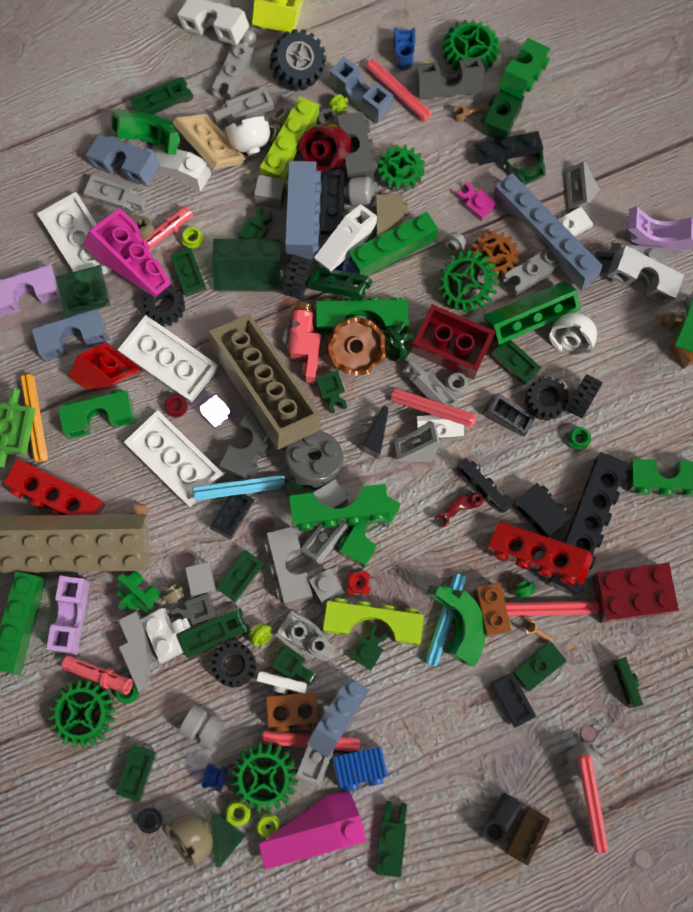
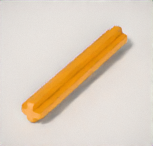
M26 374L21 376L20 380L25 406L35 409L30 441L33 459L35 462L40 463L47 461L48 456L35 379L33 375Z

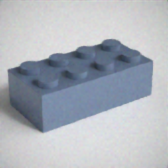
M289 161L285 243L288 263H290L292 256L296 255L311 259L312 264H314V257L319 252L321 171H317L316 162Z

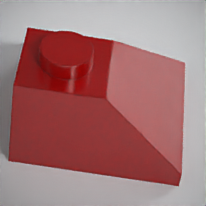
M105 342L78 354L69 376L87 390L112 386L138 373L140 368Z

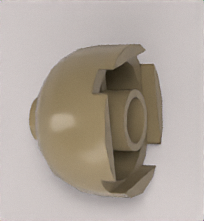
M187 814L177 817L165 826L169 839L173 836L175 838L176 844L174 848L190 867L193 865L194 869H196L209 857L213 849L211 833L214 830L207 819L201 820L195 815Z

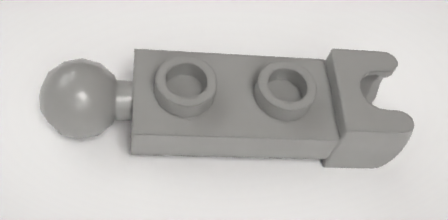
M252 30L245 31L240 40L241 43L232 45L219 76L217 75L212 86V93L215 98H219L222 92H228L229 100L236 98L239 92L238 88L254 55V48L251 46H254L257 37Z
M547 247L520 266H516L503 276V284L507 285L515 282L517 286L513 292V297H518L526 292L528 288L562 266L553 252Z

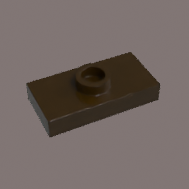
M527 806L504 853L528 866L551 819Z

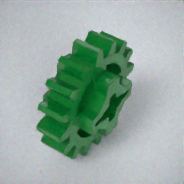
M398 144L395 145V150L388 147L387 154L382 153L381 160H378V176H382L381 183L388 182V189L395 186L396 192L401 187H403L405 192H407L408 186L414 189L416 182L421 183L422 176L425 173V160H421L422 154H414V147L407 150L406 144H404L403 149H400Z

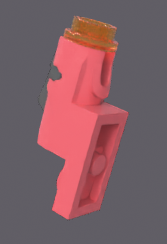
M296 303L292 314H290L282 342L288 346L287 349L292 360L303 361L302 376H306V384L316 385L321 334L314 332L313 321L315 311L313 306L308 303Z

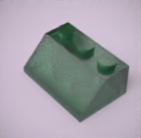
M213 239L214 291L281 292V239Z

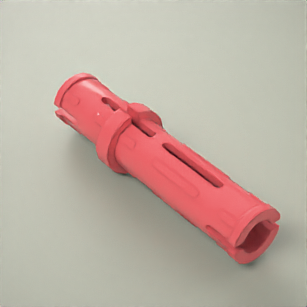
M185 205L171 217L167 216L164 219L165 221L154 229V233L149 238L143 239L150 246L149 251L171 233L178 232L181 225L190 218H193V214Z
M67 655L62 662V670L97 682L105 689L112 688L123 694H128L132 688V679L118 675L112 669L97 667L71 655Z

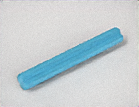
M275 475L195 486L192 488V495L194 500H203L282 489L286 481L284 475Z
M455 573L449 588L452 590H463L466 577ZM445 606L442 608L425 659L426 664L435 667L438 665L453 620L452 613Z

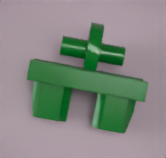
M133 571L127 576L122 573L117 578L119 582L116 585V588L120 590L116 597L121 601L118 609L124 611L129 608L134 613L139 608L145 615L150 614L154 603L159 598L160 592L151 585L144 592L141 591L138 586L143 583L144 578L137 571Z

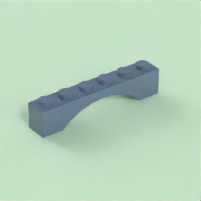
M513 173L495 185L494 200L508 215L514 216L529 226L546 243L559 261L566 276L581 291L599 278L603 265Z

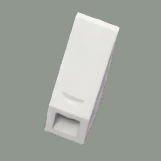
M363 205L357 206L344 217L316 254L314 260L331 272L349 257V251L366 243L376 234L377 216Z

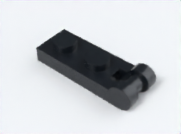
M465 457L458 464L457 470L497 512L506 513L512 505L511 497L502 495L496 489L497 485L489 477L485 478L480 473V467L473 460L469 461Z

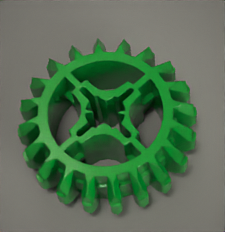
M474 18L471 23L464 19L462 24L456 22L454 27H450L448 33L444 36V42L442 43L443 58L446 59L447 65H452V71L459 69V60L481 58L485 73L487 68L491 69L494 62L498 59L500 51L499 37H496L495 30H490V25L483 26L482 21L479 24L475 23Z
M468 250L467 255L465 252L460 251L459 259L457 256L451 255L453 262L445 261L444 264L448 268L446 270L440 269V272L444 274V278H438V281L444 284L438 287L439 291H445L441 296L442 299H448L447 305H454V309L458 311L462 308L463 312H468L471 308L475 312L478 308L477 304L484 308V300L492 301V298L488 295L490 293H497L495 289H492L493 285H499V281L493 280V278L498 276V272L492 271L495 268V264L489 263L490 258L487 256L482 258V253L480 252L474 255L472 250ZM471 263L470 267L467 266L463 273H456L460 267ZM479 266L484 274V284L478 280ZM460 278L471 279L472 282L476 283L477 285L466 284L465 281L460 280ZM453 279L456 280L459 285L457 291L459 292L458 296L455 294L453 289ZM475 289L481 290L475 297L465 300L471 291Z
M78 680L77 687L70 682L68 683L69 692L61 688L59 692L62 697H53V700L57 702V706H49V710L55 711V715L48 716V720H55L56 723L52 724L50 729H59L55 737L61 738L64 736L62 741L64 745L71 741L72 748H77L79 743L82 748H87L89 740L90 744L95 746L97 745L96 736L104 740L106 737L102 731H112V728L107 723L115 722L116 718L109 717V714L115 713L117 710L116 708H109L108 705L114 702V698L105 700L110 692L105 689L100 693L102 687L99 683L93 688V681L88 680L86 685H84L83 680ZM82 693H89L95 698L87 701L85 704H81L74 697ZM68 704V707L71 710V715L68 718V720H66L67 723H65L64 713L65 708ZM100 705L101 717L99 723L96 724L94 711ZM79 708L87 710L84 713V715L86 716V720L83 718H78L81 715V713L79 712ZM82 723L89 727L91 732L77 735L71 729Z
M258 742V751H255L254 747L249 745L248 752L250 755L241 751L239 755L242 760L235 759L233 763L239 769L234 768L230 772L233 776H237V778L231 779L230 784L239 785V787L234 789V795L242 793L243 795L240 797L239 802L243 803L248 799V809L252 808L253 803L257 804V812H261L262 805H266V811L271 812L272 803H274L277 809H280L281 802L279 799L288 803L289 797L287 794L294 795L295 789L289 785L294 786L298 784V779L291 777L295 776L298 772V769H290L295 764V760L286 761L290 753L286 751L283 755H280L279 753L282 748L280 745L276 747L275 751L271 750L272 742H268L266 749H263L262 742ZM267 757L275 761L264 766L259 762H255L254 759ZM247 765L251 768L255 778L249 787L244 779V771ZM280 766L285 774V783L282 788L277 785L278 782L274 778V774ZM271 770V773L268 778L271 781H267L266 779H264L263 781H260L258 783L259 778L261 776V774H258V772H261L264 775ZM264 788L275 794L260 796L255 793L259 789Z

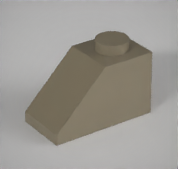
M403 194L376 195V237L403 224V217L408 215V203H403Z

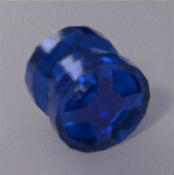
M208 763L201 787L205 789L211 787L216 792L221 793L228 768H217L214 764Z

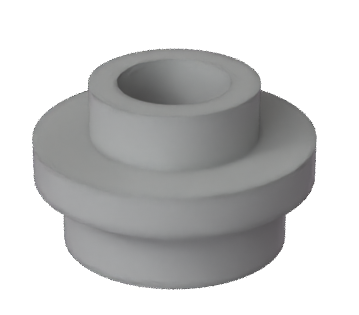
M453 232L444 238L448 251L459 254L460 251L464 250L466 241L460 233Z
M452 373L447 377L445 387L453 395H462L468 388V379L461 373ZM459 382L461 386L455 388L452 383Z

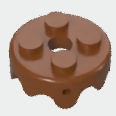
M361 317L344 319L329 334L327 341L329 358L339 370L347 375L369 374L386 357L384 334L370 320ZM357 339L361 342V348L357 352H352L350 350V343Z

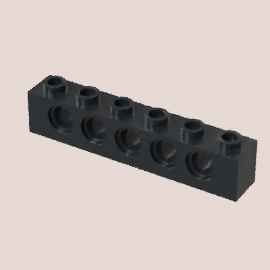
M600 452L595 458L563 542L577 547V541H583L586 544L587 551L590 552L593 558L589 570L592 569L596 557L593 556L595 548L601 546L604 535L601 534L604 526L607 527L611 520L612 513H609L611 505H615L620 495V492L617 491L620 483H624L628 471L625 470L627 462ZM601 477L609 479L610 487L604 486L601 483ZM593 498L600 499L602 501L603 507H595L593 504ZM586 519L593 521L595 525L594 530H590L585 526L584 521ZM560 559L556 566L563 567L568 560ZM552 575L547 585L575 596L579 591H584L588 579L585 578L583 585L575 583L572 586L562 582L560 577Z

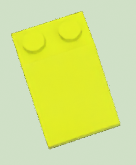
M254 0L252 25L259 26L262 29L278 30L281 33L286 31L291 33L292 29H296L303 0Z

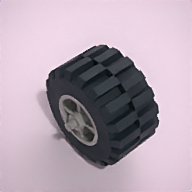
M292 29L291 34L289 31H286L282 37L280 36L277 39L270 54L269 61L271 62L269 68L273 70L272 76L273 78H278L277 83L279 85L285 84V89L287 90L293 87V91H298L299 88L303 91L308 86L312 87L325 68L326 56L323 55L325 52L324 46L320 47L321 41L319 38L315 40L313 33L307 35L306 30L303 29L300 33H298L297 29Z

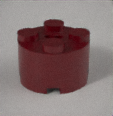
M325 123L307 130L301 137L299 150L302 152V160L316 162L317 171L321 172L339 167L345 162L347 154L350 153L351 138L340 126L333 123Z

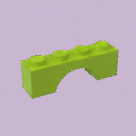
M299 96L260 166L262 176L285 179L286 181L289 175V161H293L302 135L307 130L315 127L319 121V104Z
M333 598V602L327 601L323 627L324 633L348 636L356 624L365 620H375L383 623L390 629L395 643L414 646L421 644L424 615L419 614L417 609L405 608V611L402 612L395 611V607L390 605H381L380 608H373L371 603L357 601L356 605L347 604V600L341 598Z

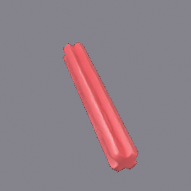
M371 59L366 64V70L421 121L426 122L430 118L431 111L376 60Z
M394 389L391 393L392 402L467 427H472L475 424L476 415L399 389Z
M598 601L505 603L508 616L588 615L599 613Z
M264 731L262 743L267 745L268 742H272V745L307 748V742L312 734ZM341 737L334 750L358 752L360 750V739Z
M582 754L578 756V764L594 851L596 853L607 852L608 845L592 758L590 754Z

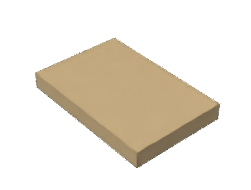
M207 114L176 117L172 123L213 170L241 165L246 158L243 154L230 145L228 138Z

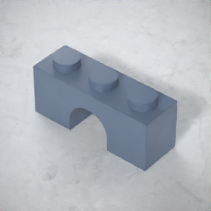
M343 57L330 70V86L345 98H348L350 102L375 122L379 123L392 110L393 94L377 82L372 87L368 86L361 77L360 68L346 57Z
M98 134L86 154L94 168L110 174L114 172L118 165L124 163L121 168L128 179L144 186L149 185L160 166L155 153L150 149H141L130 142L123 143L112 136L106 137Z
M98 308L86 309L81 314L64 316L60 321L43 323L38 328L32 329L39 355L44 361L67 355L65 341L71 335H82L88 347L110 341L103 316Z
M348 677L315 728L307 745L329 758L370 689Z

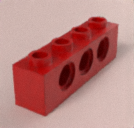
M17 459L3 483L10 488L8 491L10 494L20 499L24 495L30 498L29 503L40 509H42L43 505L50 508L49 513L53 515H100L105 506L101 499ZM37 481L36 489L29 491V485ZM58 491V497L53 501H49L50 494ZM79 501V507L75 511H70L71 503Z
M500 521L488 546L494 554L493 557L500 561L507 562V559L514 561L515 565L526 570H529V567L537 569V572L549 578L552 575L560 577L562 582L572 586L575 583L583 585L593 560L590 552ZM522 544L520 550L512 551L514 545ZM537 552H545L542 558L534 559V555ZM560 559L568 560L563 567H557L556 564Z

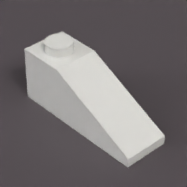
M154 145L151 149L160 164L157 171L201 192L211 176L209 164L204 159L182 150H177L176 155H168L157 145Z

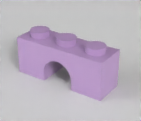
M42 265L33 271L20 272L13 277L4 280L0 279V317L19 312V298L28 291L35 292L42 304L63 298L59 280L51 265Z
M59 577L55 598L58 602V616L55 624L50 626L46 650L78 654L90 582L85 579Z

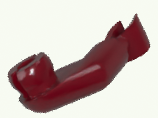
M479 493L458 496L446 507V511L436 515L434 520L442 517L444 525L439 528H444L449 524V519L454 517L460 510L478 508L483 504L484 498Z

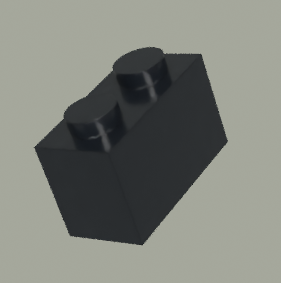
M536 483L513 506L540 535L549 538L570 516L568 515L567 508L560 502L556 503L551 497V492L545 486H540Z

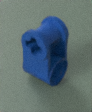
M394 27L393 47L395 66L400 70H408L413 66L416 37L415 27H412L411 30H398L397 27Z

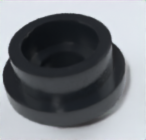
M153 807L143 809L137 817L139 829L146 834L155 833L163 823L161 812ZM151 815L154 817L155 822L153 825L147 824V816Z

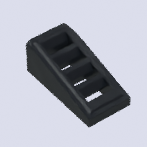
M499 393L491 396L482 412V415L523 437L527 435L536 418ZM498 404V405H500V406H499V408H498V410H497V412H496L494 409H495L496 405ZM506 408L508 409V411L504 417L502 416V413ZM513 413H515L517 415L512 422L510 421ZM522 417L525 418L522 426L519 427L518 423Z
M382 406L363 444V452L377 459L381 455L389 412L386 406Z

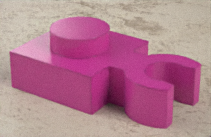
M465 182L464 189L468 192L462 193L460 190H457L456 196L461 201H467L465 208L482 221L496 207L497 202L481 189L475 193L473 186Z

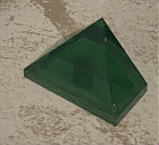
M216 812L211 814L215 868H218L226 862L246 835L228 822L221 813Z

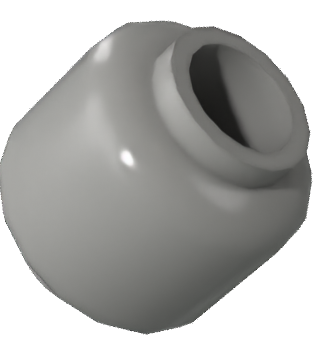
M368 176L353 177L349 180L348 186L344 187L345 199H349L350 204L354 207L360 204L369 206L376 199V195H378L376 182L372 181Z
M581 742L566 753L568 763L565 764V767L573 778L578 776L581 779L578 756L582 754L591 755L595 774L602 769L601 762L604 758L593 743L589 745L586 742Z

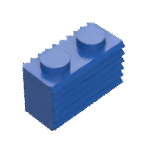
M382 747L332 757L338 788L344 787V792L359 789L358 784L368 782L369 786L384 783L383 778L388 777Z

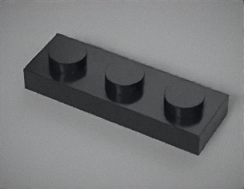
M539 131L477 143L474 144V151L478 166L542 153L543 144Z
M329 170L323 172L321 235H332L343 220L345 171Z

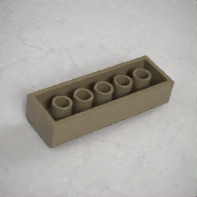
M250 314L209 331V348L277 450L319 431L320 413Z
M146 514L1 516L0 518L1 573L147 570L150 547Z

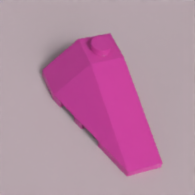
M119 208L89 230L83 246L101 263L153 297H156L170 286L171 282L158 260H155L150 253V246L147 241L144 242L140 236V229L137 224Z
M342 791L323 797L292 821L258 843L264 869L266 870L366 842L367 840L360 814L350 791Z

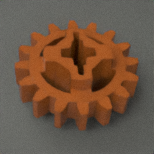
M495 230L492 231L491 236L484 232L482 238L477 237L476 244H473L471 248L474 255L480 252L482 253V258L485 256L489 257V263L495 264V268L492 271L498 272L502 277L507 271L509 272L514 266H517L519 260L517 258L520 254V251L515 250L518 244H511L512 236L504 238V232L496 235ZM480 266L478 268V274L483 272Z

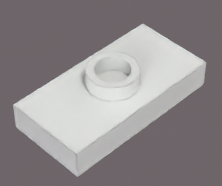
M582 207L558 219L574 237L593 226L592 221Z
M434 415L417 416V429L434 422L436 423L439 438L464 436V425Z
M259 672L257 678L258 682L274 686L273 691L287 694L288 690L303 694L306 693L308 687L306 683L265 672Z

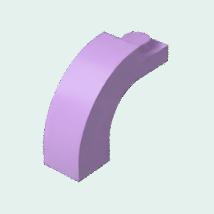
M638 207L629 209L627 228L631 232L632 242L640 246L666 248L668 251L693 248L692 217L677 221H659L650 218Z

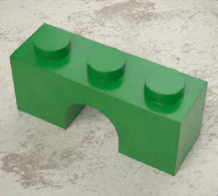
M527 38L521 46L516 60L512 59L504 70L498 88L520 99L523 98L526 92L530 93L535 81L538 82L543 70H546L551 60L548 57L551 48Z
M114 390L105 396H90L87 400L81 402L69 401L64 406L58 407L63 434L68 439L91 434L90 422L98 414L108 415L109 422L114 428L137 423L132 400L127 390Z
M632 459L627 464L628 492H635V495L639 496L659 493V496L668 497L673 496V493L682 494L683 497H693V461H679L674 466V476L671 479L664 478L659 474L657 460Z
M388 497L390 513L389 517H385L384 521L371 522L370 519L361 520L360 524L350 525L353 527L350 535L345 534L339 543L341 548L340 555L365 569L377 549V544L366 537L365 530L371 524H381L389 528L401 504Z

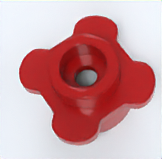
M366 571L362 573L349 572L347 574V580H349L348 594H369L371 590L368 586L370 574ZM360 581L361 585L358 586L356 582Z

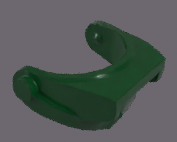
M543 152L535 154L538 164L527 169L515 168L507 160L502 162L503 170H506L509 175L513 173L524 185L546 176Z

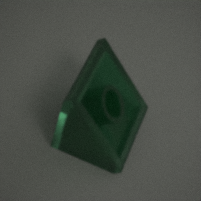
M101 265L56 276L65 317L111 306V296Z

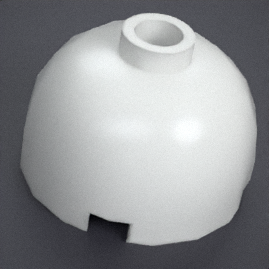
M264 117L242 120L238 127L233 123L225 128L230 145L239 152H247L248 156L261 153L260 148L264 147L270 138L268 119H264Z
M569 312L559 317L551 328L549 339L558 351L562 352V348L572 352L569 355L571 357H584L589 355L595 346L597 328L594 322L584 314Z

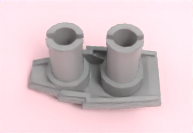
M290 611L275 634L276 637L296 653L311 659L315 657L327 662L335 650L326 639L327 636L319 630V626L293 611Z

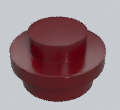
M173 395L165 402V411L172 418H180L188 410L187 401L180 395Z

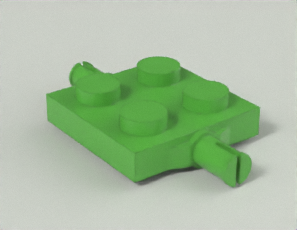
M10 388L8 402L0 403V468H5L7 454H27L35 409L17 404L20 393L18 389Z

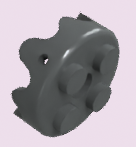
M323 431L315 432L286 446L283 462L285 473L290 472L297 484L310 485L315 490H318L339 476L343 465V451L338 441L330 434ZM317 453L320 459L312 460L308 454Z

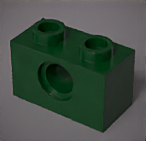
M501 89L497 95L493 94L489 103L491 108L489 112H484L480 124H483L482 134L494 139L508 137L522 109L525 96L520 99Z

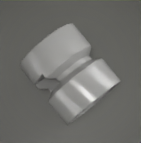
M194 705L184 719L179 734L190 740L196 738L198 745L210 750L218 739L225 721L214 715L208 717L207 711Z

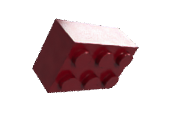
M432 304L413 342L411 353L474 380L492 342L495 331Z
M669 562L601 571L591 576L595 598L599 602L598 614L600 623L667 615L679 611Z

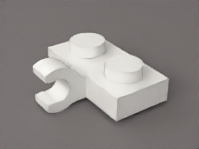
M161 608L141 619L160 664L184 653L177 634L190 628L187 618L183 620L178 619L171 623L166 609Z

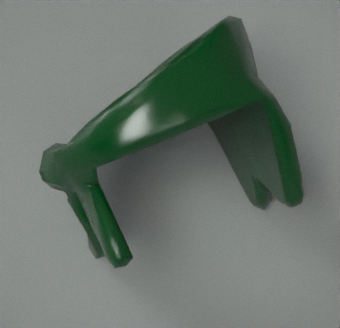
M403 321L395 329L388 327L382 332L385 337L386 356L393 362L405 361L412 352L413 344L408 343L407 340L414 338V335L411 333L399 334L404 329Z

